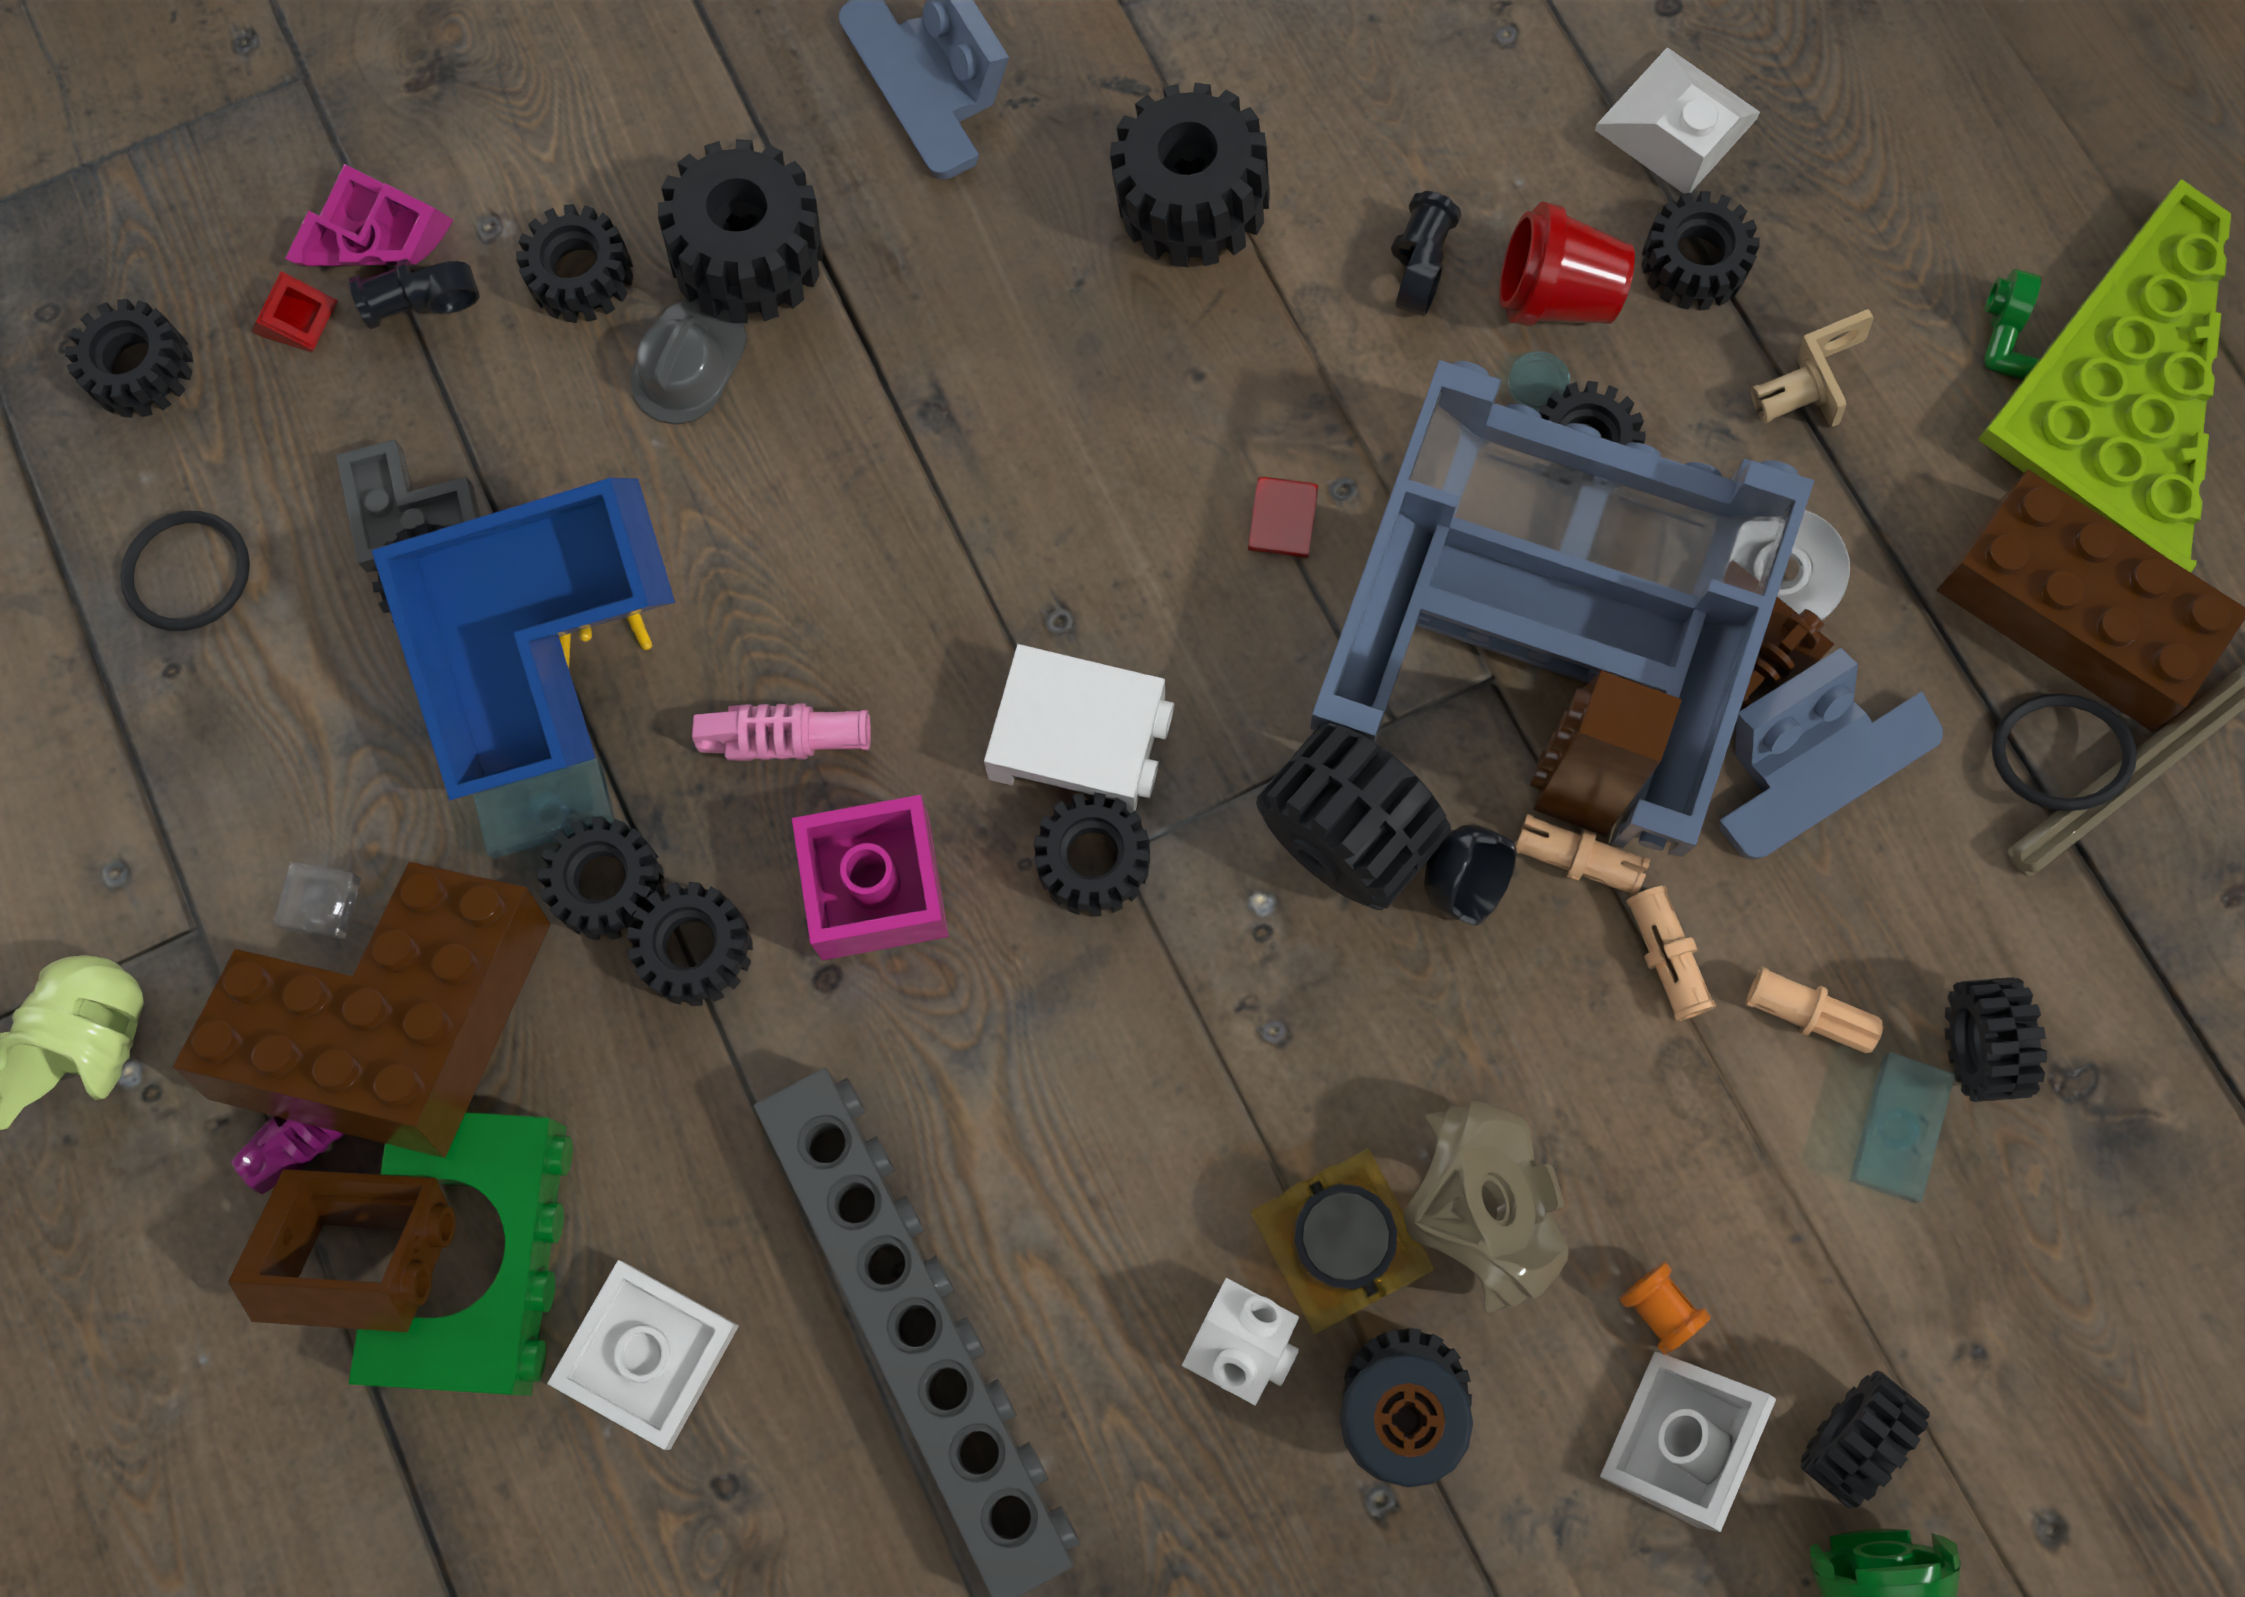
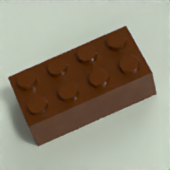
M2028 469L2000 499L1936 590L2151 732L2188 706L2245 620L2244 606Z

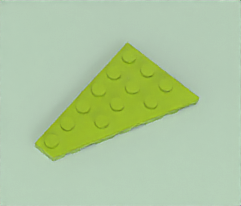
M2181 179L2169 191L1983 431L1978 440L2023 473L2027 469L2191 573L2196 567L2197 562L2191 559L2194 524L2201 520L2203 501L2199 495V487L2201 482L2205 480L2209 434L2204 433L2206 405L2214 392L2215 377L2212 373V363L2217 357L2221 313L2216 312L2219 281L2225 277L2227 258L2224 254V244L2229 239L2231 213Z

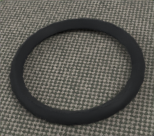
M181 511L168 514L153 521L144 528L129 545L122 561L120 573L122 593L128 606L137 617L151 626L167 631H189L202 628L221 618L231 610L241 597L249 576L250 561L248 549L241 534L234 526L217 515L203 511ZM200 523L215 528L230 541L235 552L237 564L235 578L223 599L210 610L198 616L184 619L167 618L149 610L140 600L134 583L136 562L148 542L160 532L180 524Z
M2048 694L2023 701L2012 708L1999 722L1992 741V755L1995 768L2002 780L2017 795L2030 803L2047 809L2077 811L2105 804L2120 794L2130 782L2136 769L2137 750L2133 735L2125 722L2111 709L2097 701L2079 695ZM2064 706L2090 712L2102 719L2119 739L2122 749V765L2117 776L2108 786L2084 797L2062 798L2038 792L2026 785L2014 773L2008 763L2006 741L2012 727L2027 714L2045 707Z

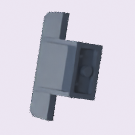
M850 0L843 5L839 12V21L845 33L932 175L938 179H950L976 166L979 153L959 122L994 104L1009 56L973 0H927L923 7L922 17L907 20L900 25L895 20L884 0Z
M1840 648L1741 710L1736 725L1735 756L1763 793L1720 819V831L1742 857L1750 860L1765 857L1937 747L1943 738V728L1923 692H1919L1872 722L1867 713L1854 702L1858 663Z

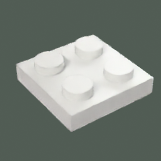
M618 1260L547 1384L663 1450H671L739 1325L633 1266Z

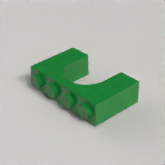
M465 1113L445 1158L385 1144L380 1175L436 1178L439 1185L474 1187L491 1201L500 1216L505 1235V1250L496 1279L486 1293L468 1308L445 1317H414L408 1333L357 1329L348 1385L532 1396L533 1382L541 1380L546 1364V1344L544 1340H539L542 1313L550 1311L555 1295V1275L553 1271H548L551 1244L559 1242L564 1226V1208L562 1203H557L560 1176H567L573 1156L572 1139L570 1136H566L567 1126L549 1117Z

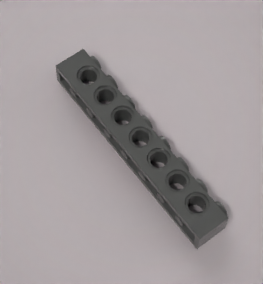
M824 1067L754 1104L753 1106L991 1597H1020L1072 1568L1076 1561L1070 1550L1081 1545L1076 1531L1062 1506L1050 1511L1038 1485L1049 1480L1044 1467L1030 1442L1020 1447L1018 1446L1007 1424V1421L1017 1416L1013 1405L999 1379L987 1384L975 1360L986 1354L983 1345L968 1317L956 1322L945 1300L946 1296L955 1292L953 1285L937 1255L926 1261L915 1239V1236L925 1231L907 1195L898 1200L895 1199L885 1179L887 1175L895 1172L894 1167L877 1136L866 1141L855 1119L866 1112L848 1077L837 1083L835 1077ZM829 1130L842 1131L846 1144L841 1156L830 1163L817 1162L814 1157V1144L817 1138ZM859 1188L870 1189L875 1197L873 1213L861 1223H848L842 1212L846 1196ZM898 1248L905 1257V1270L902 1276L892 1284H878L872 1275L873 1259L883 1249ZM916 1308H927L933 1313L936 1320L934 1336L923 1346L911 1347L903 1339L901 1333L902 1321L910 1311ZM947 1369L958 1370L964 1376L967 1383V1394L964 1401L952 1410L940 1408L934 1402L931 1393L935 1377ZM978 1431L990 1434L997 1442L999 1456L995 1466L984 1474L971 1471L965 1465L962 1458V1447L965 1440L971 1434ZM1004 1496L1019 1497L1030 1509L1031 1522L1029 1528L1019 1537L1003 1535L994 1524L993 1511L995 1505Z

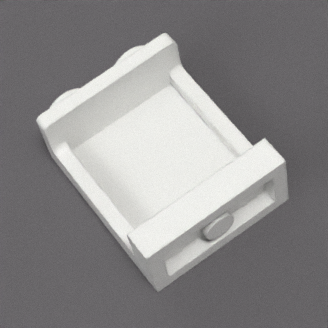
M1017 644L984 759L988 779L1013 786L1015 776L1091 795L1095 793L1106 794L1107 799L1115 800L1117 797L1124 801L1128 812L1136 811L1139 796L1150 798L1154 788L1159 761L1149 759L1155 737L1166 739L1173 715L1174 703L1165 701V679Z

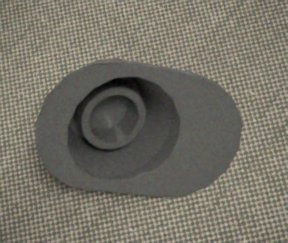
M699 298L692 302L684 299L669 307L656 321L655 325L647 330L638 344L636 360L631 375L633 396L642 410L659 422L676 425L696 421L711 411L721 397L728 380L742 357L747 341L744 323H732L728 310L722 309L717 318L702 312Z

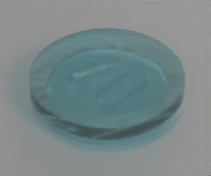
M1541 351L1530 352L1520 357L1514 363L1508 379L1509 391L1518 404L1528 406L1536 411H1539L1542 404L1546 405L1549 396L1556 390L1563 396L1566 385L1570 384V374L1564 362L1553 354Z

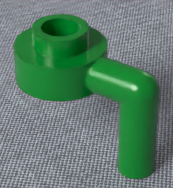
M2013 269L2007 279L1998 277L1995 280L1985 304V312L1993 314L1991 326L1994 329L1984 356V364L1990 371L2024 380L2038 362L2039 358L2014 352L2013 349L2018 334L2026 325L2036 304L2041 287L2040 275Z

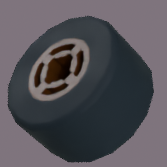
M1412 1354L1385 1357L1358 1372L1344 1393L1339 1417L1344 1444L1356 1464L1379 1481L1407 1488L1433 1484L1455 1470L1469 1448L1473 1428L1469 1397L1455 1375L1435 1360Z

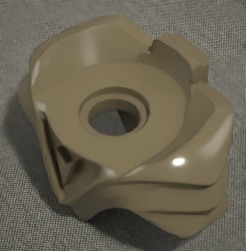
M1476 1100L1470 1101L1468 1107L1454 1105L1449 1107L1446 1112L1426 1114L1425 1118L1433 1128L1437 1139L1436 1151L1424 1181L1404 1211V1221L1409 1236L1415 1242L1439 1250L1472 1270L1481 1281L1484 1293V1309L1487 1313L1501 1310L1507 1306H1518L1528 1297L1537 1299L1557 1278L1568 1260V1245L1551 1214L1553 1211L1564 1208V1199L1554 1168L1549 1163L1536 1166L1530 1127L1521 1116L1504 1108Z

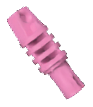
M796 703L793 706H788V704H777L776 706H770V704H760L758 706L743 704L728 706V712L694 715L692 740L699 752L725 753L727 760L753 761L754 759H760L763 761L771 760L772 758H778L779 760H788L790 758L806 760L808 756L814 755L815 750H869L871 723L868 710L814 712L812 706H806L805 703Z

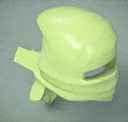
M81 955L54 961L40 971L39 981H37L34 991L27 997L22 1006L15 1010L12 1016L13 1024L10 1031L0 1033V1130L8 1129L25 1106L38 1100L54 1088L65 1073L79 1074L86 1092L94 1100L105 1099L122 1076L124 1063L130 1058L129 1052L133 1046V1039L144 1005L143 993L138 982L129 973L125 972L120 965L104 957Z

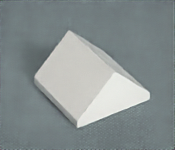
M1654 1351L1600 1477L1696 1528L1721 1532L1776 1399L1768 1393Z

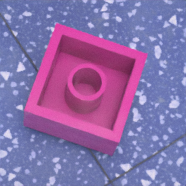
M921 795L792 818L810 944L822 961L949 937L930 819Z

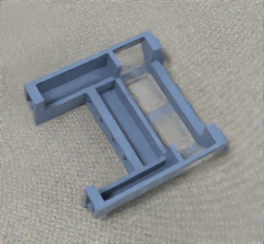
M1439 360L1312 713L1310 729L1315 731L1318 726L1330 722L1337 726L1347 727L1375 742L1416 626L1585 683H1589L1601 670L1682 699L1661 762L1617 820L1609 845L1624 848L1636 837L1639 838L1638 843L1642 846L1663 851L1666 842H1671L1667 855L1683 857L1697 844L1815 480L1798 475V471L1786 463L1773 460L1759 463L1743 459L1731 479L1722 477L1718 469L1708 464L1689 462L1684 465L1661 457V453L1646 444L1632 442L1622 445L1601 438V434L1597 430L1587 425L1569 423L1563 426L1542 419L1536 410L1528 406L1509 404L1505 407L1495 404L1501 379L1489 376L1487 370L1471 362L1456 361L1451 364Z

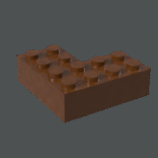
M408 862L353 975L234 949L172 1068L211 1101L445 1158L551 923L527 887Z

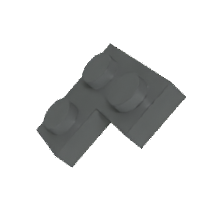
M396 439L336 455L357 561L366 572L373 571L375 563L371 550L383 547L387 541H394L397 538L396 533L403 529H411L421 524L453 526L480 517L474 486L467 477L412 491L404 451Z

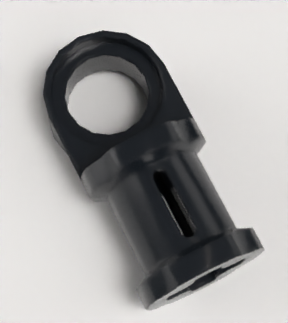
M1424 191L1413 195L1408 206L1411 217L1403 234L1395 237L1391 246L1393 256L1403 265L1407 266L1399 288L1396 307L1421 316H1426L1440 282L1443 270L1442 261L1444 259L1441 249L1449 229L1455 228L1462 216L1459 206L1454 204L1449 197L1433 191Z
M406 258L397 262L396 269L367 279H363L359 275L349 278V288L355 306L364 323L370 329L380 327L381 319L413 308L418 313L430 310L433 313L449 314L471 307L480 298L471 266L460 261H447L415 271L413 265Z

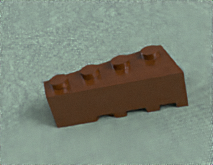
M1601 670L1583 689L1577 688L1568 711L1565 710L1557 731H1553L1546 750H1543L1530 782L1531 787L1540 789L1533 810L1606 836L1660 764L1682 699Z

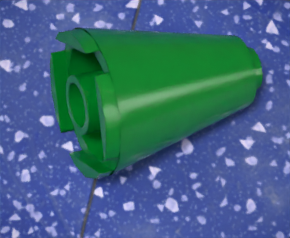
M1865 1529L1844 1532L1829 1536L1830 1551L1823 1552L1817 1543L1810 1547L1811 1569L1822 1597H1958L1961 1561L1957 1544L1944 1536L1932 1533L1933 1547L1912 1544L1910 1530Z

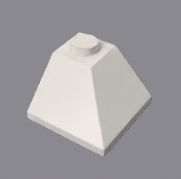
M1667 47L1597 123L1595 131L1685 194L1691 193L1757 120L1760 112Z

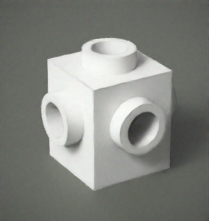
M1226 1278L1182 1366L1256 1406L1268 1381L1281 1387L1298 1354L1299 1348L1289 1344L1288 1341L1299 1316L1278 1306L1272 1300L1262 1297Z

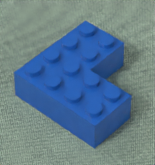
M607 478L371 550L449 800L596 759L559 637L675 603L638 478Z

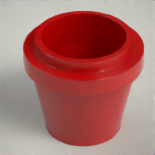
M1544 201L1540 202L1532 212L1527 211L1522 215L1510 238L1499 282L1500 305L1506 309L1507 318L1511 323L1528 327L1533 326L1537 321L1611 324L1621 312L1630 290L1635 266L1634 247L1630 243L1621 241L1568 216L1563 206Z

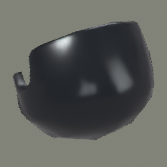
M1462 825L1455 830H1451L1441 846L1426 862L1424 887L1431 905L1449 918L1457 919L1470 925L1481 924L1496 909L1508 889L1516 865L1517 848L1515 843L1493 830L1479 825Z

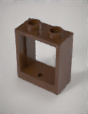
M283 1169L228 1283L251 1322L408 1333L418 1306L423 1305L429 1297L432 1287V1272L442 1248L447 1247L453 1239L456 1225L455 1213L453 1208L448 1205L436 1178ZM323 1225L403 1230L381 1283L299 1278Z

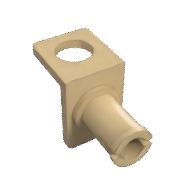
M1869 309L1804 335L1797 357L1800 369L1764 384H1757L1751 387L1754 407L1756 410L1763 407V411L1759 412L1758 415L1765 424L1771 422L1774 418L1813 402L1815 405L1820 406L1830 427L1840 424L1846 408V400L1825 357L1865 341L1874 319ZM1849 331V332H1848L1847 334H1845L1844 336H1842V337H1840V338H1838V339H1836V340L1830 341L1831 339L1835 338L1836 336H1838V335H1840V334H1842V333H1845V332Z

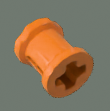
M1666 1261L1645 1274L1618 1299L1624 1308L1633 1307L1660 1339L1657 1348L1663 1355L1682 1345L1711 1319V1315L1705 1308L1696 1309L1669 1277L1672 1268Z

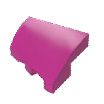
M344 164L320 216L308 210L285 259L299 266L397 265L398 261L407 258L412 265H415L436 248L451 226L453 219L434 207Z

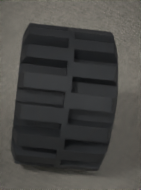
M1195 83L1193 92L1180 93L1179 84L1163 87L1164 98L1155 102L1149 95H1146L1135 103L1137 118L1124 115L1116 128L1118 141L1111 142L1110 161L1120 217L1124 219L1125 230L1133 243L1142 240L1144 253L1157 261L1164 252H1168L1171 255L1172 266L1188 268L1189 257H1202L1204 266L1219 263V251L1227 248L1233 256L1246 247L1245 232L1257 235L1264 224L1263 209H1269L1270 201L1265 132H1260L1259 118L1252 108L1249 107L1240 111L1239 96L1228 90H1225L1219 97H1214L1211 92V84Z
M736 139V148L722 150L720 141L704 145L705 157L697 160L689 153L677 163L681 178L667 175L661 187L664 202L658 203V220L673 278H677L679 289L689 302L699 298L702 312L714 318L718 317L722 309L730 312L732 323L748 324V313L761 312L764 321L779 317L777 305L785 302L794 309L804 300L803 285L814 287L820 275L818 261L823 260L817 201L813 186L807 185L805 171L796 161L785 165L783 151L769 144L762 153L754 151L752 140Z
M1330 722L1318 726L1260 792L1256 801L1257 808L1270 831L1303 867L1344 897L1375 910L1387 909L1451 832L1450 823L1446 819L1447 815L1425 784L1405 764L1371 739L1347 727L1337 726Z

